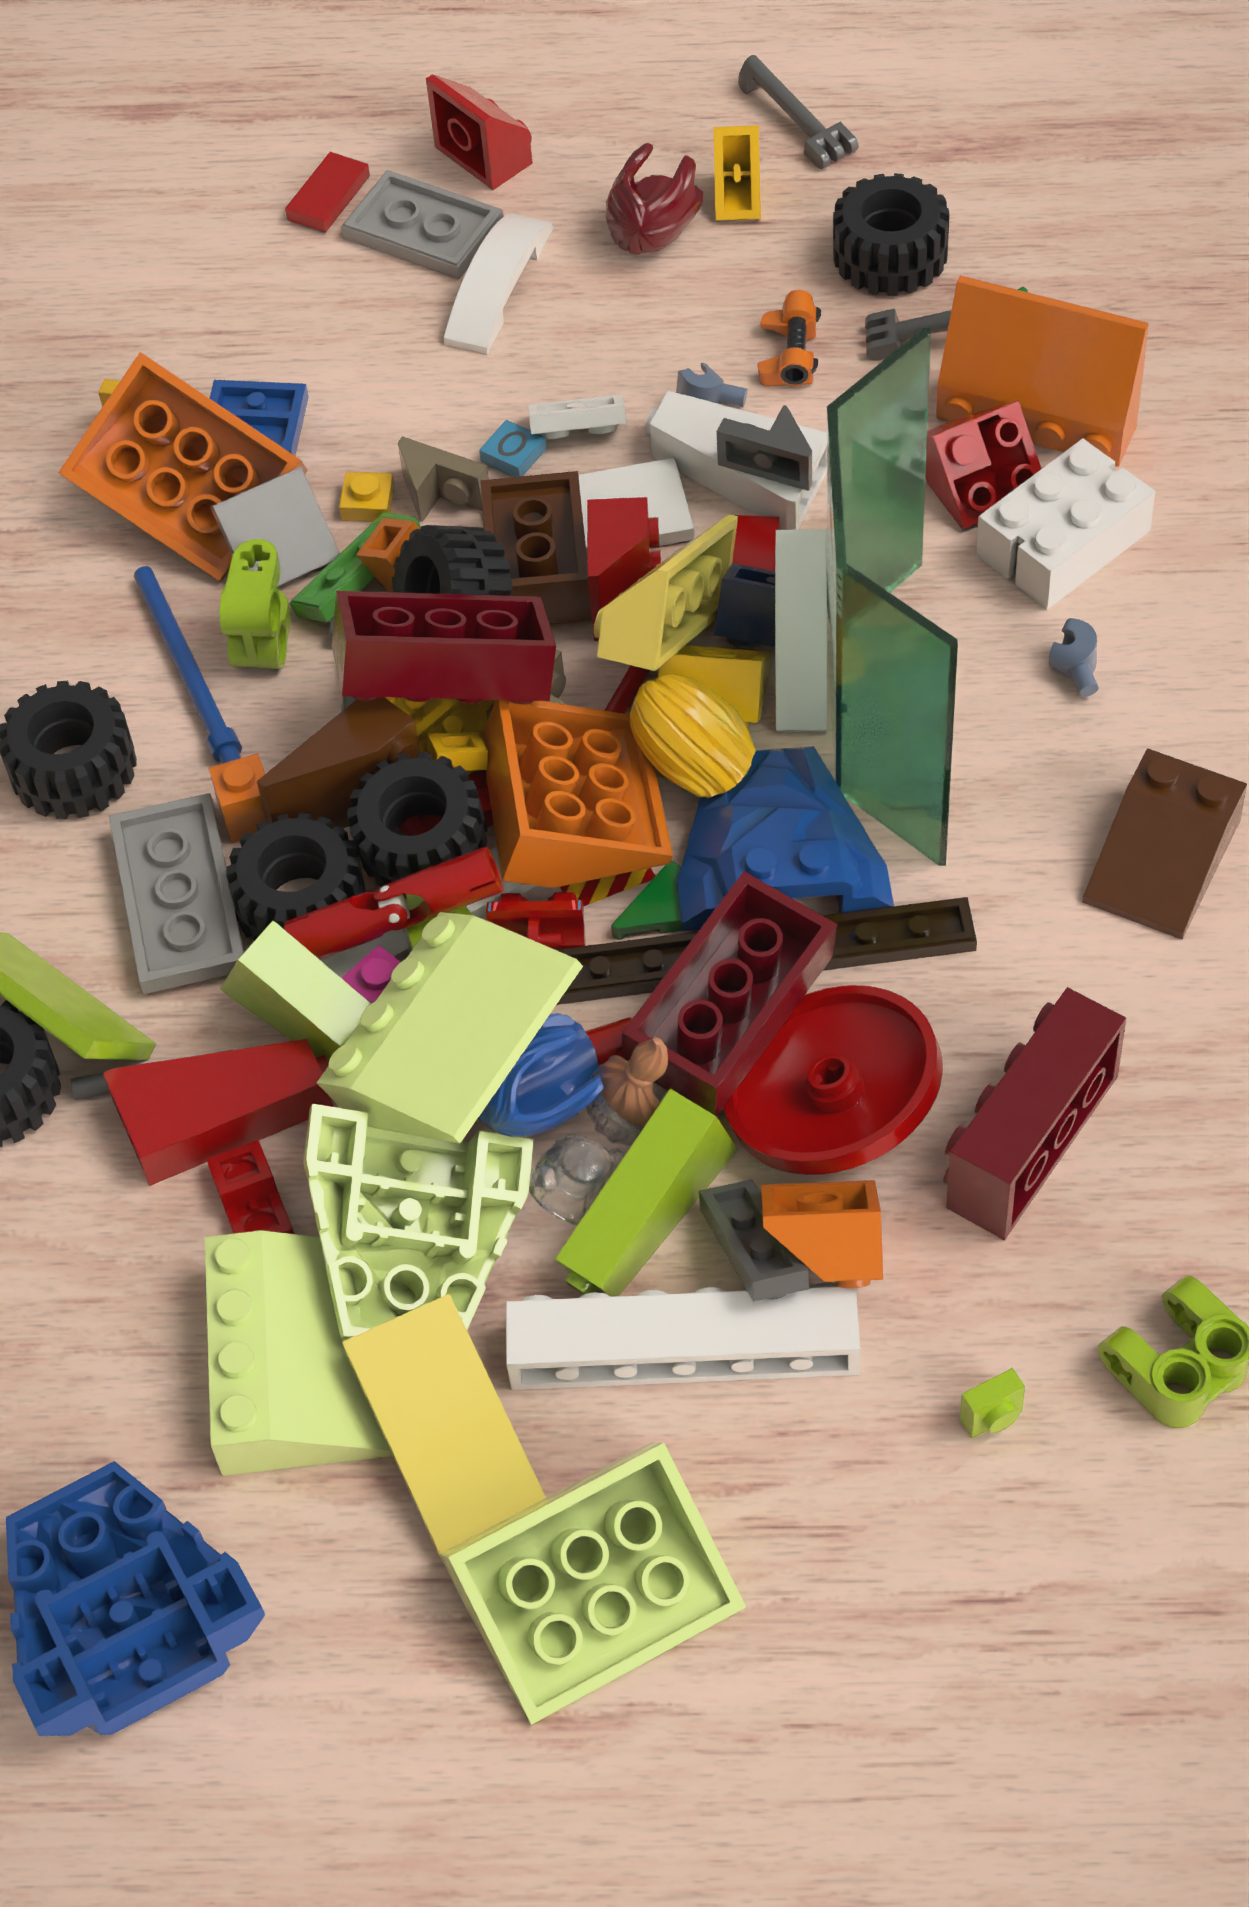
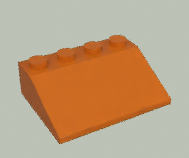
M960 275L956 283L937 384L936 418L950 422L1006 403L1019 401L1033 444L1065 452L1083 438L1114 460L1115 466L1119 467L1137 427L1149 323Z
M140 352L58 473L221 582L229 573L232 555L210 507L296 468L302 467L304 474L308 470L303 462L292 453Z
M495 700L482 735V740L488 750V765L485 772L502 881L555 888L671 863L673 852L655 767L646 758L635 741L630 727V714L546 701L515 704L507 700Z

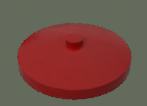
M862 985L837 986L814 991L802 998L725 1104V1114L741 1145L750 1155L769 1167L783 1172L803 1175H823L849 1170L866 1164L889 1152L904 1141L924 1120L936 1100L943 1075L941 1049L926 1016L911 1001L899 994L878 987Z

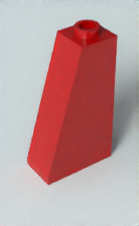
M307 1039L118 1067L102 1072L113 1103L149 1186L207 1162L206 1158L258 1139H264L307 1121L312 1104L333 1107L331 1097L317 1084V1081L328 1068L329 1062L325 1055L315 1058Z

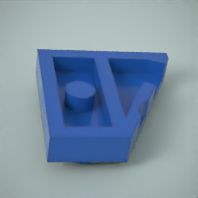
M235 380L213 381L209 397L211 400L296 456L309 398L306 384Z

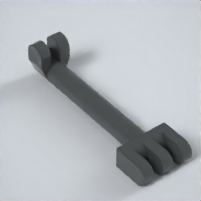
M751 55L744 61L738 77L741 90L748 94L756 89V84L765 90L810 137L805 140L804 154L819 169L829 166L830 159L836 162L844 157L845 152L850 154L858 150L859 144L856 137L841 121L826 129L756 55Z
M895 308L869 314L865 318L867 357L870 360L877 361L900 356V341L948 331L951 310L900 322Z

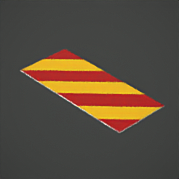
M651 868L560 886L562 892H573L577 900H583V907L649 882L655 877V874Z

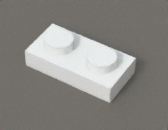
M622 394L528 405L531 434L541 433V436H544L546 439L563 438L569 435V430L588 428V432L592 434H604L615 431L617 429L616 425L626 424Z

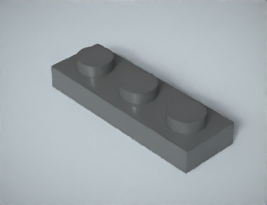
M753 1179L699 1191L700 1211L753 1302L763 1299H779L787 1294L809 1289V1273L806 1265L763 1228L761 1192Z

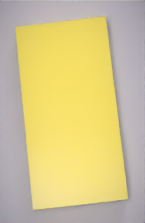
M450 1294L342 1342L343 1349L438 1555L546 1498Z

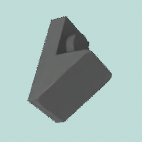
M784 405L770 430L723 418L716 431L719 466L803 490H810L812 486V449L787 406Z

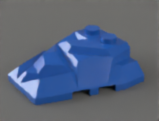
M814 746L756 750L748 773L735 787L726 793L717 794L710 798H699L684 859L677 878L682 931L700 930L743 871L791 898L837 895L840 913L894 906L887 865Z
M115 1461L6 1517L8 1580L12 1589H14L15 1613H10L11 1632L16 1639L17 1663L12 1664L13 1682L39 1736H71L86 1727L100 1735H112L224 1675L230 1666L226 1652L248 1641L265 1616L264 1610L239 1563L228 1553L220 1554L203 1540L201 1532L190 1522L186 1521L183 1524L168 1512L162 1499Z

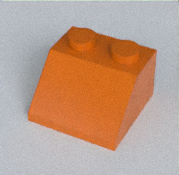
M875 1180L761 1185L763 1228L824 1282L835 1281L836 1285L842 1288H862L870 1285L871 1280H883L881 1208Z

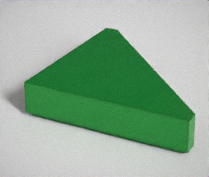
M671 860L670 864L665 865L613 922L611 925L612 936L622 939L628 933L660 929V933L682 931L677 892V878L681 868L680 865Z

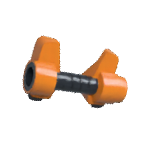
M793 290L789 292L783 302L782 310L768 311L761 318V329L774 330L787 337L786 350L779 356L757 363L760 383L763 386H801L813 383L814 373L818 367V359L814 358V352L806 351L805 348L806 340L816 337V322L821 317V309L814 305L813 297L807 291Z

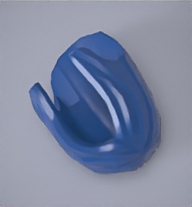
M560 1013L550 1014L484 1108L478 1120L494 1131L506 1136H531L549 1131L578 1116L582 1109L592 1104L600 1095L604 1086L598 1071L595 1048L581 1024L575 1022L568 1015Z

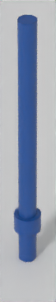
M148 566L138 568L134 572V578L208 733L206 743L214 760L223 764L240 759L242 751L240 741L235 731L226 726L152 569Z

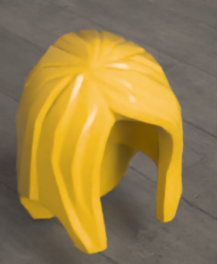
M670 674L654 680H648L639 687L630 712V727L635 741L644 755L663 777L697 797L706 798L726 793L745 777L751 767L756 750L750 733L738 711L719 694L698 680L679 674Z

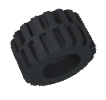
M894 173V176L874 175V179L871 180L863 178L856 182V187L846 188L842 192V198L837 199L835 212H833V261L835 267L839 268L841 277L844 280L851 279V285L857 289L865 287L868 289V293L878 295L879 292H887L888 296H898V292L905 291L907 294L916 292L917 286L927 287L933 283V276H940L948 258L950 214L945 197L937 194V188L932 184L924 185L920 178L915 176L905 178L904 174Z
M424 525L420 529L412 531L409 540H405L400 548V556L396 558L394 577H392L393 592L510 596L512 580H510L509 575L511 570L509 560L504 557L505 549L501 542H496V536L491 531H485L484 528Z
M68 680L57 681V686L47 688L46 684L37 687V693L32 696L24 694L17 700L19 706L17 708L10 707L5 713L6 723L0 724V754L16 795H19L21 803L27 808L34 806L36 813L46 817L51 812H54L56 819H68L69 814L77 813L78 818L89 816L88 811L94 808L102 811L109 807V799H119L125 793L123 784H131L134 778L133 767L137 766V757L124 712H122L120 703L116 698H109L107 690L99 686L91 690L88 682L78 681L74 686L69 685ZM82 745L69 753L54 754L68 746Z
M419 752L418 758L412 759L409 758L408 753L397 755V762L389 764L387 760H384L377 764L378 772L372 775L367 772L360 779L363 789L353 790L350 797L352 807L348 808L347 812L349 829L364 870L369 877L374 876L378 886L381 887L421 870L485 846L487 847L488 840L485 832L488 830L474 781L469 780L465 769L460 765L453 768L451 759L441 755L434 761L432 760L431 753ZM424 814L442 817L441 821L434 828L425 833L414 836L394 833L407 818Z
M299 813L298 818L289 819L288 814L278 815V821L269 824L266 820L256 825L257 832L254 834L246 832L239 839L241 848L232 849L229 856L231 865L227 866L226 876L237 919L246 937L252 936L254 942L272 921H275L284 929L285 921L366 892L356 845L353 840H349L347 831L341 826L333 828L332 821L322 816L317 821H314L309 813ZM311 878L318 880L310 887L300 891L282 892L277 890L283 884L294 879Z
M7 1000L0 1006V1063L9 1064L5 1071L0 1074V1147H3V1140L12 1138L14 1143L25 1139L23 1132L31 1128L34 1131L39 1129L44 1124L41 1115L52 1114L56 1107L53 1096L60 1095L61 1083L58 1078L61 1074L43 1027L22 1011L19 1012L18 1008Z

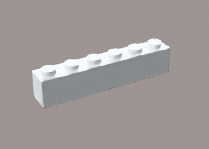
M823 1282L813 1285L808 1290L790 1293L779 1299H763L754 1302L747 1291L726 1292L715 1287L702 1288L695 1293L668 1294L660 1290H647L639 1293L637 1296L610 1297L604 1293L594 1292L584 1294L579 1298L552 1299L544 1295H532L525 1297L521 1301H506V1361L511 1390L860 1375V1336L856 1288H842L833 1282Z

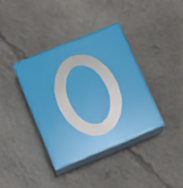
M505 420L479 450L480 460L513 477L524 476L547 449L546 438L539 434H531L530 430Z

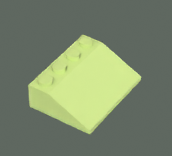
M440 912L437 917L433 918L424 927L422 938L409 956L395 967L390 982L377 1000L364 1010L360 1017L359 1025L346 1043L332 1054L328 1063L329 1066L317 1081V1084L340 1108L367 1112L368 1127L460 1144L583 966L577 959L477 916Z
M253 1231L205 1237L211 1448L222 1476L393 1457L343 1349L342 1342L346 1339H341L320 1237L270 1231Z
M650 1442L439 1554L470 1617L531 1725L746 1608L665 1443Z

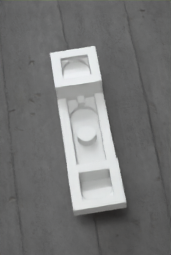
M510 213L493 226L474 255L461 283L446 327L444 345L488 355L504 324L503 308L529 258L538 259L553 230L552 222Z
M827 529L776 530V732H827Z

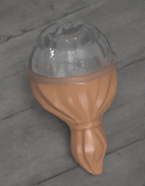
M654 1037L636 1045L629 1061L618 1055L610 1056L608 1061L601 1064L590 1076L591 1080L600 1075L604 1089L594 1102L586 1107L587 1113L594 1124L596 1132L604 1135L611 1143L632 1146L668 1093L666 1089L654 1083L664 1074L668 1065L667 1047L660 1038Z

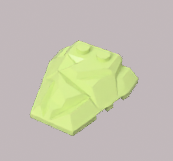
M312 1104L309 1111L303 1163L341 1339H350L447 1294H450L467 1330L485 1292L486 1287L484 1285L496 1259L501 1256L507 1243L505 1238L517 1212L522 1209L529 1194L534 1139L478 1131L469 1142L462 1141L459 1144L368 1127L367 1112Z

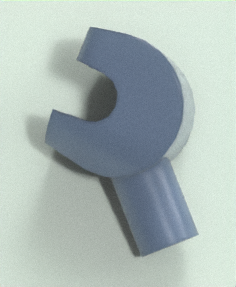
M701 363V369L705 372L703 375L695 374L689 368L678 371L676 393L717 404L726 403L744 407L748 389L724 384V380L707 364Z
M1069 618L1061 630L1064 633L1062 644L1053 642L1049 654V666L1072 677L1081 697L1091 696L1099 689L1093 675L1097 664V635L1089 623Z

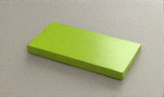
M0 932V996L84 1059L143 1061L149 1059L157 1043L12 935Z

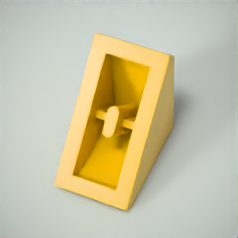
M759 125L713 127L716 221L761 219Z

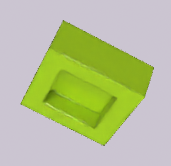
M1013 1367L961 1394L959 1420L971 1438L987 1430L991 1433L1000 1432L1018 1419L1023 1410L1025 1385Z

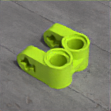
M251 539L241 543L235 549L227 582L221 593L219 608L220 628L222 634L228 635V660L232 667L282 669L286 661L291 612L287 597L278 590L281 575L278 553L275 546L267 540ZM256 561H260L258 563V571H251L250 568L255 566Z
M1185 1275L1162 1294V1303L1171 1319L1191 1340L1179 1349H1171L1159 1355L1134 1330L1121 1326L1098 1345L1100 1358L1110 1373L1157 1421L1173 1428L1188 1427L1196 1423L1204 1414L1205 1407L1222 1393L1231 1392L1242 1385L1246 1380L1249 1369L1248 1325L1240 1320L1197 1278ZM1210 1350H1227L1234 1357L1230 1359L1217 1358L1211 1354ZM1170 1383L1184 1384L1190 1388L1191 1392L1178 1394L1168 1389L1166 1385Z

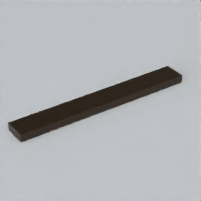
M968 897L822 915L837 924L833 957L823 971L976 951L977 938ZM698 931L557 949V951L577 959L583 966L557 1005L652 993Z

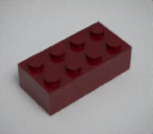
M336 591L332 649L342 696L353 697L361 701H372L379 697L405 698L413 702H425L431 698L456 699L464 703H477L482 700H507L515 704L550 701L556 643L541 597Z
M743 871L622 1032V1057L629 1061L636 1045L654 1037L660 1038L667 1047L668 1065L664 1074L654 1083L667 1091L670 1089L674 1090L717 1117L833 957L837 924Z
M1068 987L1055 1005L1047 1002L1043 1006L1033 1026V1032L1035 1033L1026 1045L1019 1042L1013 1048L1005 1063V1075L997 1086L993 1083H989L977 1101L975 1107L976 1115L968 1127L962 1124L959 1125L947 1143L945 1155L949 1156V1166L945 1172L943 1183L948 1185L946 1202L948 1210L1006 1240L1117 1079L1127 1017Z

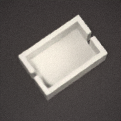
M1082 438L978 516L976 556L1007 580L1015 575L1016 567L1015 586L1048 610L1151 531L1156 491L1123 467L1115 472V461Z

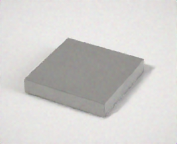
M302 467L289 471L210 507L232 556L235 549L241 543L251 539L267 540L275 546L281 566L278 586L332 562L340 554ZM256 561L255 566L250 568V570L258 571V563L260 561Z

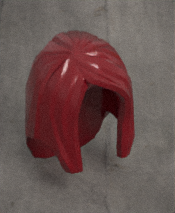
M650 143L643 144L631 154L616 177L606 201V221L609 231H611L610 235L619 248L635 255L657 252L675 241L703 204V191L694 185L696 163L689 156L685 155L682 158L673 178L663 175H651L639 182L634 181L635 174L653 150V145Z

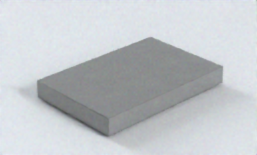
M386 170L343 223L341 230L343 239L460 279L468 269L487 234L504 215L503 209Z

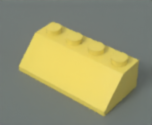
M728 514L675 551L663 562L656 565L654 569L638 579L637 582L623 593H620L619 596L605 607L601 608L594 624V636L599 638L597 657L656 671L716 620L722 578L733 560L738 516Z

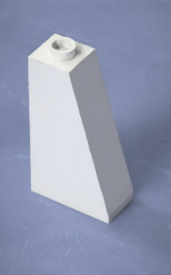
M667 390L659 407L651 409L646 421L645 433L651 439L652 457L656 460L675 457L678 472L756 516L780 517L781 530H799L827 473L828 463L830 467V433L798 425L812 449V486L809 491L718 465L716 431L723 418L752 424L766 430L771 429L776 419Z

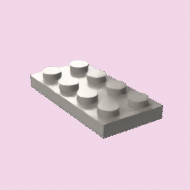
M211 793L109 815L138 978L143 994L229 975L237 960L244 953L237 915L228 887L227 866Z

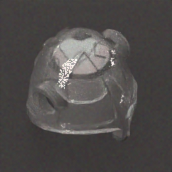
M569 1134L556 1140L531 1169L529 1192L543 1209L559 1219L578 1225L624 1158V1154L619 1148L608 1150L604 1145L592 1141L587 1136Z

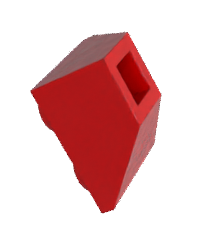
M1019 401L1006 403L950 421L912 437L927 484L961 529L977 524L978 516L1042 469Z

